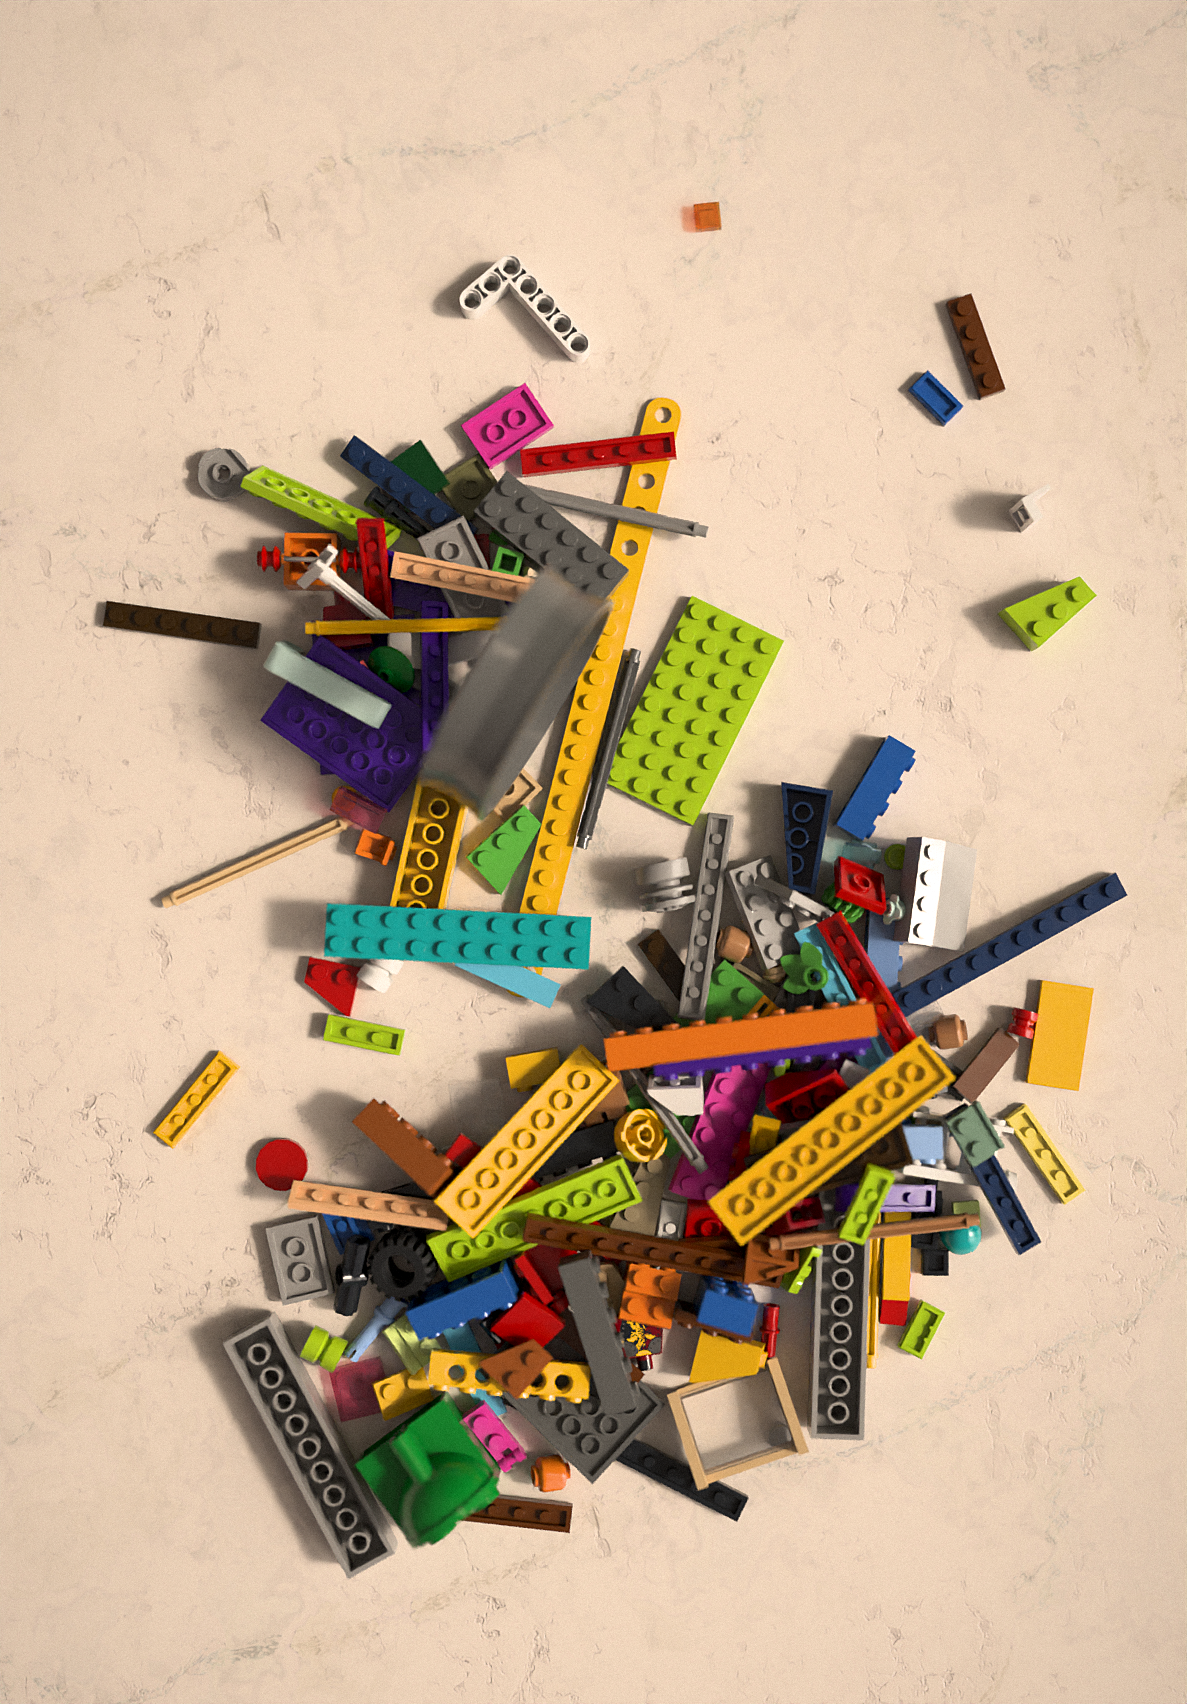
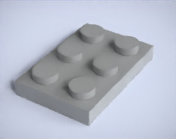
M318 1215L265 1228L283 1306L335 1293Z

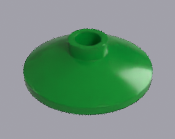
M380 646L371 652L368 666L377 676L401 693L408 691L413 686L415 681L414 668L401 651L390 646Z

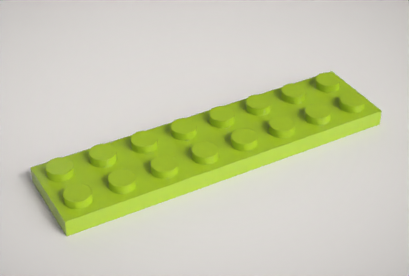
M619 1154L509 1200L474 1239L455 1223L447 1226L446 1231L438 1230L428 1234L427 1242L447 1281L451 1282L539 1245L522 1241L528 1213L589 1224L642 1202V1197L622 1154Z

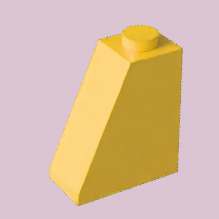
M701 1330L689 1382L700 1383L756 1375L759 1368H764L768 1352L764 1351L765 1343L752 1340L751 1343L744 1341L743 1344H737L728 1340V1336L719 1333L717 1337L711 1336Z

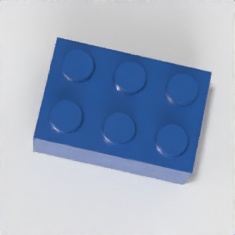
M702 1274L693 1300V1307L698 1322L747 1337L750 1336L759 1305L752 1289L748 1287L749 1285L744 1286L741 1285L742 1282L740 1281L730 1282L723 1280V1278Z

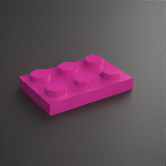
M524 383L463 423L461 428L491 470L520 451V449H523L553 429L554 425L526 383Z

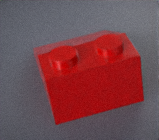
M835 1069L787 1073L765 1084L766 1106L781 1121V1124L809 1120L817 1117L851 1089Z

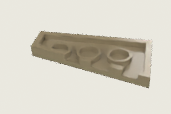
M660 1155L655 1160L637 1163L632 1173V1178L642 1197V1202L613 1213L607 1228L654 1236L670 1164L669 1158Z

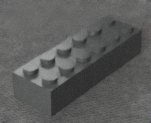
M508 471L504 473L474 510L476 519L517 552L523 553L525 558L540 571L549 564H555L558 570L579 589L608 600L629 575L628 568Z

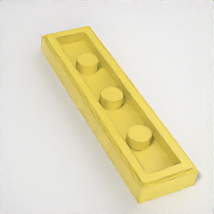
M1025 1103L1003 1117L1007 1125L1014 1128V1135L1063 1205L1086 1191Z

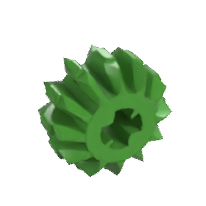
M835 881L825 889L821 897L822 902L830 911L836 913L841 910L848 923L855 922L864 913L865 908L835 896Z

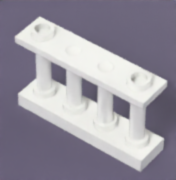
M920 1106L909 1114L916 1117L915 1124H926V1119L941 1121L940 1126L943 1127V1160H936L935 1164L928 1165L921 1164L919 1159H913L914 1165L897 1169V1171L905 1175L980 1187L962 1152L956 1169L947 1168L945 1158L950 1131L942 1117L945 1114L931 1112V1108L926 1106ZM990 1117L989 1120L999 1137L1001 1132L1013 1133L1014 1128L1005 1125V1120Z

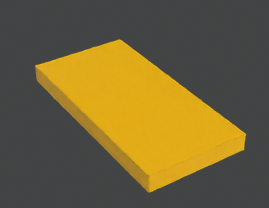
M1040 980L1036 1013L1039 1016L1033 1027L1034 1034L1031 1040L1026 1083L1079 1091L1094 988Z

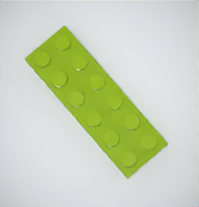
M263 465L243 477L241 488L248 490L250 495L266 498L272 501V504L276 507L288 508L296 512V515L300 518L312 519L318 522L321 527L343 533L345 538L352 541L358 540L357 518H378ZM384 521L388 549L400 538L402 529Z

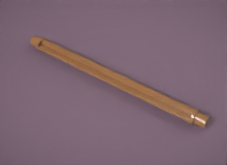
M962 1213L878 1223L872 1226L866 1240L963 1228L968 1229L970 1226L979 1225L980 1219L977 1213ZM839 1228L807 1233L780 1234L778 1237L768 1238L770 1250L780 1249L781 1251L852 1241L839 1238L837 1232Z

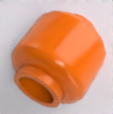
M560 1455L538 1457L535 1464L531 1465L532 1484L543 1493L564 1489L567 1479L571 1477L569 1463H564Z

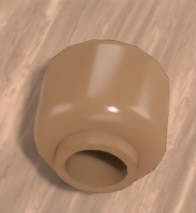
M732 925L727 926L725 929L721 928L718 931L715 948L719 957L734 963H740L745 957L749 958L753 951L752 943H750L751 938L747 931Z
M957 1014L937 1016L933 1020V1026L928 1027L930 1042H936L940 1050L960 1048L963 1046L964 1040H968L965 1019L961 1020Z

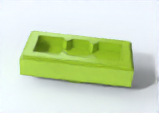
M920 1299L897 1344L898 1348L922 1360L945 1312Z

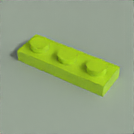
M328 1014L323 1040L400 1056L406 1029Z
M868 1164L837 1231L839 1238L864 1245L895 1179L892 1171Z

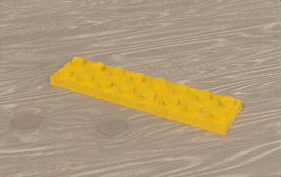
M579 1044L439 1194L434 1202L474 1239L620 1080L608 1071L588 1049Z

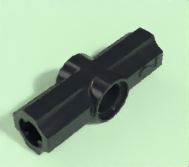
M353 1234L347 1238L342 1264H338L336 1267L335 1280L337 1290L333 1309L335 1313L343 1316H353L357 1312L361 1288L365 1287L368 1283L369 1274L366 1264L371 1241L368 1237L361 1236L360 1234Z

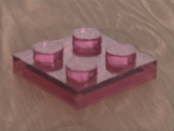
M381 1356L335 1368L333 1373L329 1372L341 1422L381 1413L371 1384L386 1377Z

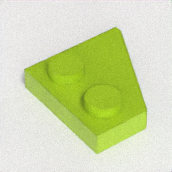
M817 1246L800 1248L798 1269L783 1274L780 1287L787 1292L797 1294L803 1285L804 1279L812 1270L807 1265L813 1256L819 1257L822 1250Z

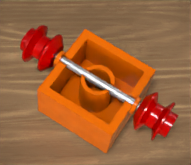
M284 533V554H281L277 546H274L272 551H267L266 547L262 546V550L257 552V565L262 567L263 572H266L267 567H273L274 571L278 572L281 565H284L283 585L288 590L336 591L329 584H324L318 578L306 589H303L296 583L308 571L307 567L329 545L338 551L329 566L337 573L336 576L340 578L341 569L346 573L348 568H354L355 572L358 573L359 568H361L358 547L355 548L354 552H348L346 547L341 550V539L337 533Z

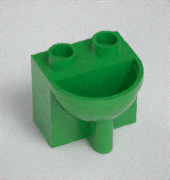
M448 1391L441 1393L433 1401L426 1404L364 1450L355 1464L406 1538V1542L411 1549L420 1548L428 1543L431 1546L438 1543L472 1511L476 1513L482 1510L500 1494L496 1486L499 1483L501 1468L465 1423L462 1411Z

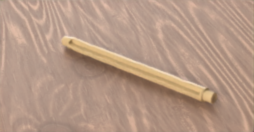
M351 813L343 817L339 816L317 828L308 830L259 852V854L250 856L196 882L171 891L169 895L161 898L162 903L166 909L173 905L178 906L309 847L318 841L347 830V827L356 824L354 817Z

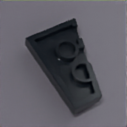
M621 966L585 1001L636 1030L653 1028L654 1032L663 1031V1026L677 1023L624 966Z

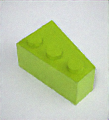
M1079 576L1011 605L997 614L1032 652L1044 644L1097 595Z

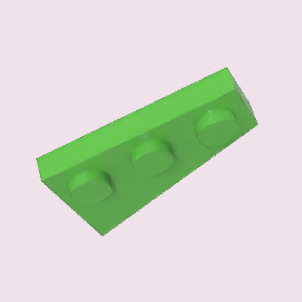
M523 804L466 855V858L496 891L502 895L542 824Z

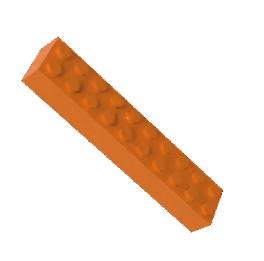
M866 999L848 1002L849 1006L840 1007L839 1003L824 1004L822 1010L813 1011L812 1006L800 1007L795 1009V1014L786 1015L785 1010L769 1012V1017L759 1018V1013L743 1015L742 1021L732 1022V1017L716 1019V1024L706 1025L704 1020L690 1022V1028L680 1029L679 1024L663 1026V1031L654 1032L653 1028L637 1029V1035L628 1036L626 1031L610 1033V1038L604 1039L608 1071L629 1070L661 1064L878 1036L873 1003L867 1004Z

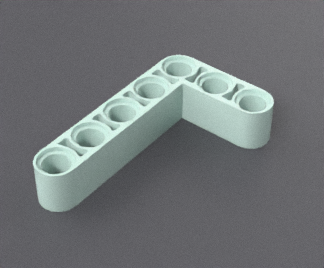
M286 640L275 642L264 664L266 669L375 728H380L391 707L389 702L303 656L304 650Z

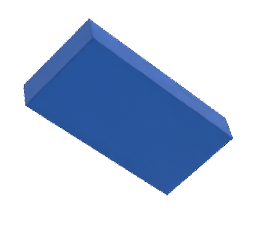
M928 370L908 389L943 426L964 407Z

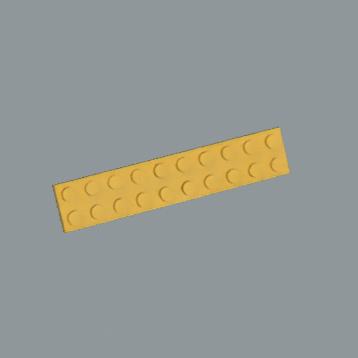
M919 1036L708 1201L742 1246L952 1082L955 1077L924 1038Z

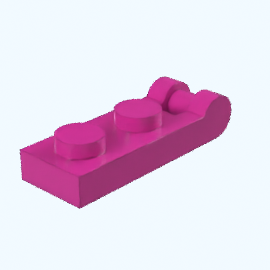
M484 1399L463 1414L465 1423L494 1457L503 1472L506 1473L512 1469V1465L515 1462H521L527 1458L523 1447ZM509 1447L512 1452L506 1456L503 1451Z

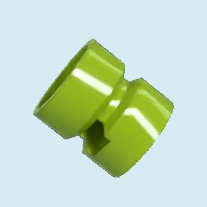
M315 1325L300 1357L311 1363L319 1360L320 1366L323 1369L333 1373L348 1341L339 1336L329 1338V1331Z

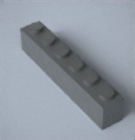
M591 1249L561 1257L558 1268L605 1416L634 1409L637 1405V1397H640V1391L637 1381H632L630 1372H632L629 1356L624 1357L622 1348L625 1347L621 1331L616 1332L614 1323L617 1322L613 1306L608 1307L606 1298H609L607 1285L605 1282L601 1283L598 1273H601L599 1260L597 1257L593 1258Z

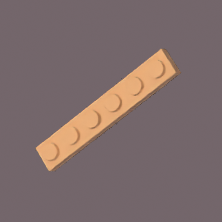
M396 551L390 575L391 578L514 603L533 580Z
M295 1180L293 1181L288 1200V1208L443 1231H446L449 1217L434 1200Z

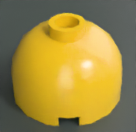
M634 1110L626 1113L618 1120L614 1130V1143L619 1153L629 1161L644 1163L655 1160L665 1150L667 1138H664L663 1129L666 1128L659 1116L652 1110Z

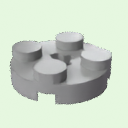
M214 448L208 451L199 461L198 482L201 488L212 498L226 502L239 497L246 490L241 488L243 477L250 474V470L246 460L236 450ZM221 468L223 470L230 469L228 479H218L220 476L218 471Z

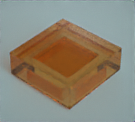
M719 202L693 204L696 233L721 230Z

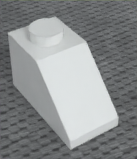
M688 1073L678 1074V1079L662 1081L661 1076L649 1074L648 1094L676 1115L694 1116L703 1114L704 1092L702 1076L688 1077Z

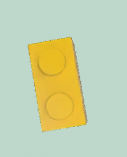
M558 1047L506 1056L511 1089L517 1088V1092L533 1090L532 1085L543 1084L561 1065Z

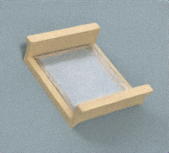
M777 1357L767 1358L765 1367H760L756 1375L694 1383L667 1394L698 1490L708 1487V1484L796 1453L800 1456L809 1452Z

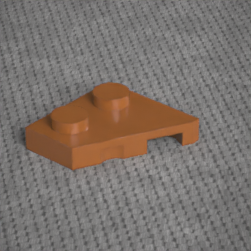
M754 1235L746 1242L741 1285L746 1286L798 1269L800 1248L782 1251L780 1249L770 1250L768 1238H772V1236Z
M531 1339L492 1357L482 1359L479 1365L515 1399H518L553 1357L534 1339Z

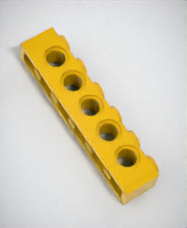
M432 1348L428 1385H433L434 1390L448 1391L449 1387H460V1392L476 1393V1389L486 1390V1394L497 1396L502 1395V1391L508 1392L491 1375L486 1380H479L475 1375L476 1370L481 1367L479 1362L496 1354ZM552 1359L541 1371L543 1381L538 1385L530 1384L519 1398H528L529 1394H538L539 1398L543 1400H555V1396L566 1397L568 1402L580 1403L582 1398L588 1399L591 1370L589 1363ZM452 1365H460L464 1370V1374L459 1378H454L449 1374V1368ZM560 1374H565L570 1378L569 1384L565 1387H558L554 1383L555 1378Z

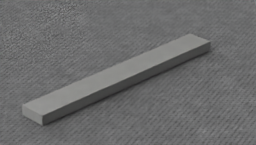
M709 812L707 815L678 1018L697 1021L705 1020L726 878L724 873L727 871L734 823L733 815Z

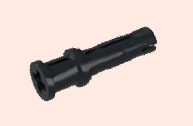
M375 487L364 501L363 505L365 507H371L381 515V518H384V521H392L416 540L431 532L401 510L396 500L392 501L382 494L379 487ZM404 521H406L408 524H410L412 527H414L416 530H418V531L420 532V534H419L417 531H415L413 528H411L409 525H407Z

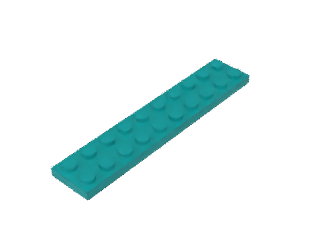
M327 903L324 957L589 970L592 917Z

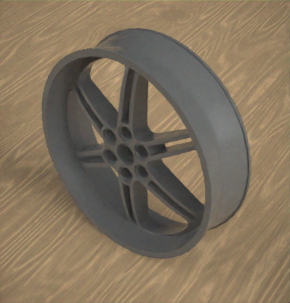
M555 564L546 566L513 604L461 685L426 754L419 774V785L422 787L428 786L450 794L475 815L476 820L479 822L483 821L512 786L571 693L609 621L614 607V600H607L579 589L558 570Z

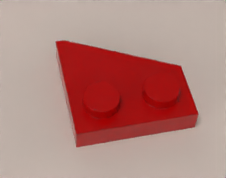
M310 957L304 983L345 1016L350 1017L359 982L357 974L362 967Z

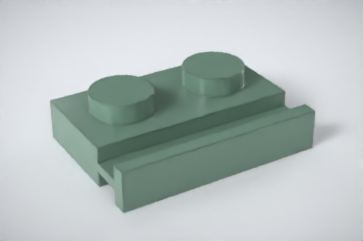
M976 1100L968 1107L962 1108L944 1120L967 1162L973 1168L994 1155L999 1149L1005 1148L1004 1143L981 1104Z

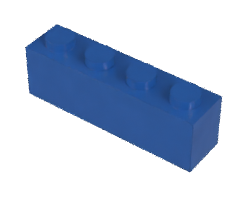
M886 736L833 826L858 841H863L864 838L869 839L876 828V825L873 823L877 816L882 817L889 806V803L886 801L890 794L893 793L895 795L902 785L903 781L900 780L903 772H909L916 759L913 758V755L916 751L894 737Z

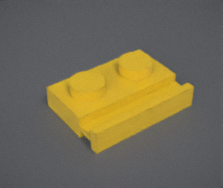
M423 1367L414 1375H411L407 1368L371 1383L382 1418L385 1421L434 1400Z

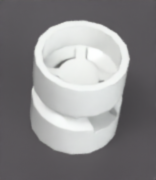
M370 959V963L363 964L357 977L376 990L386 993L393 982L391 975H397L405 962L403 960Z

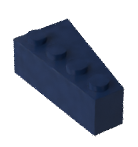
M781 782L789 888L796 892L815 895L833 790Z

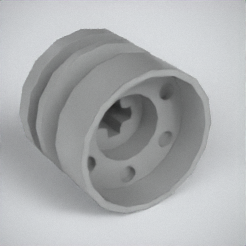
M687 858L634 868L637 885H649L650 891L639 895L640 899L652 898L651 904L641 906L642 912L661 913L676 910L696 901L695 895L683 897L682 891L692 889L693 886L692 884H680L679 880L690 875Z

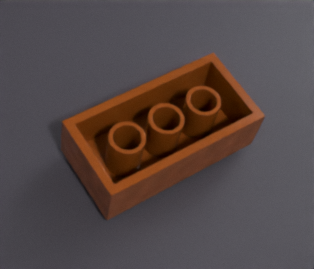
M373 1098L352 1123L427 1193L436 1199L457 1176L453 1172L456 1166L441 1152L436 1156L434 1153L437 1149L424 1136L420 1135L417 1138L416 1135L419 1132L403 1117L398 1121L397 1119L400 1115L386 1101L383 1100L379 1103Z

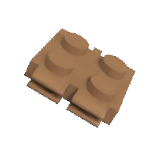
M607 1059L600 1061L603 1065H607ZM620 1071L611 1072L620 1081L584 1118L587 1127L606 1122L603 1112H606L608 1120L622 1117L627 1113L625 1106L630 1103Z

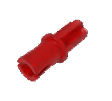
M764 1303L763 1321L759 1331L762 1332L761 1342L765 1343L764 1351L768 1352L767 1358L775 1356L777 1334L780 1333L778 1328L780 1306L774 1303Z

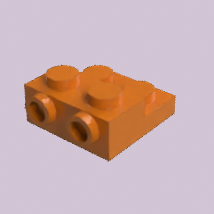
M630 1263L626 1269L618 1319L668 1330L671 1329L682 1274L675 1273V1269L660 1267L659 1270L650 1268L648 1264Z

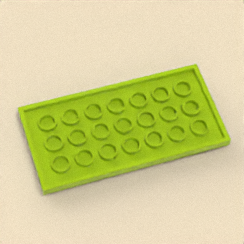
M691 596L619 741L607 784L693 826L784 640L699 598Z

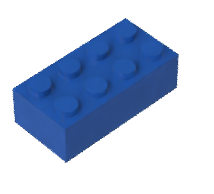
M510 1257L451 1282L444 1279L428 1286L421 1296L412 1298L405 1313L419 1341L424 1338L434 1339L446 1329H458L465 1325L468 1320L473 1318L479 1320L488 1316L492 1310L497 1308L504 1310L512 1306L514 1301H516L521 1280Z

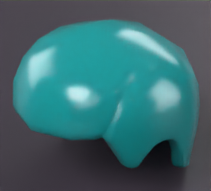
M979 1225L970 1226L968 1229L939 1231L941 1242L951 1253L956 1255H965L975 1251L981 1242L982 1230Z

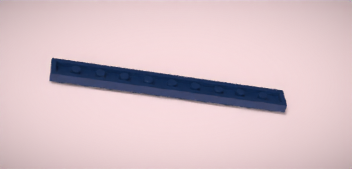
M1116 872L1110 873L894 991L891 995L903 1015L907 1017L1126 897L1127 893Z

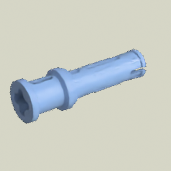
M391 1296L390 1299L386 1298L380 1306H376L373 1318L348 1348L344 1350L346 1357L349 1358L353 1351L356 1350L350 1360L357 1362L386 1325L392 1324L395 1321L394 1317L402 1307H407L409 1302L405 1301L404 1298L400 1302L395 1301V1297Z

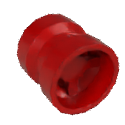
M1013 1007L1012 1016L1014 1023L1008 1025L1007 1032L1032 1039L1034 1030L1031 1028V1025L1033 1026L1037 1022L1039 1014Z

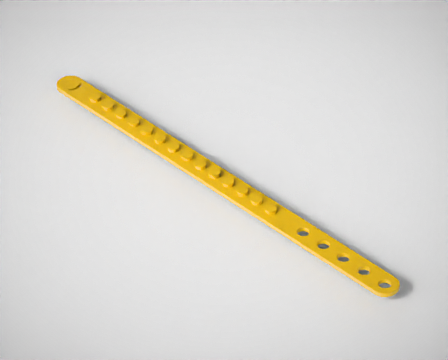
M664 397L651 401L645 412L640 435L674 431L676 441L681 421L679 405L672 399ZM664 408L670 411L671 419L668 422L661 423L656 419L655 414L659 409ZM670 461L632 465L622 506L642 508L644 511L657 513ZM646 474L654 478L655 484L652 488H641L638 481L642 475ZM618 520L610 555L629 569V575L609 598L614 600L611 616L577 682L519 913L557 915L653 532L652 527ZM627 541H633L637 544L638 551L632 556H627L622 551V545ZM533 967L537 974L542 975L543 967ZM506 989L513 996L523 997L515 992Z

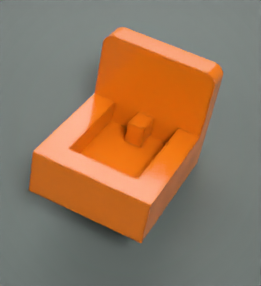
M362 828L354 853L387 866L388 861L393 860L397 846H394L395 841L392 837Z

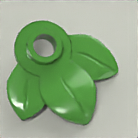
M803 942L800 955L791 954L781 957L782 967L790 976L783 985V988L793 994H802L808 989L820 990L827 985L829 974L827 969L822 966V954L811 943ZM814 972H818L820 974V980L818 982H814L812 980V974Z

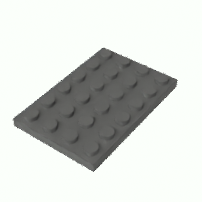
M557 1334L543 1347L553 1359L588 1362ZM505 1341L494 1354H499L515 1346ZM482 1367L479 1369V1372L486 1379L490 1377ZM591 1370L588 1399L582 1398L580 1403L568 1402L566 1397L555 1396V1400H543L539 1398L538 1394H529L528 1398L515 1399L509 1392L502 1391V1395L591 1484L602 1475L665 1406V1403L640 1380L638 1383L640 1397H637L636 1408L605 1416ZM540 1373L531 1384H540L543 1381V1375ZM560 1374L555 1378L554 1383L558 1387H565L569 1384L570 1378L565 1374Z

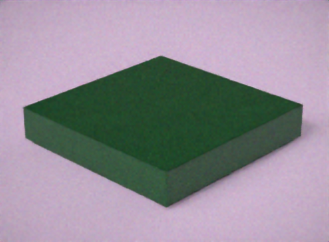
M419 440L391 460L394 465L434 495L451 484L422 440ZM402 504L407 513L412 512L410 509H408L406 506Z

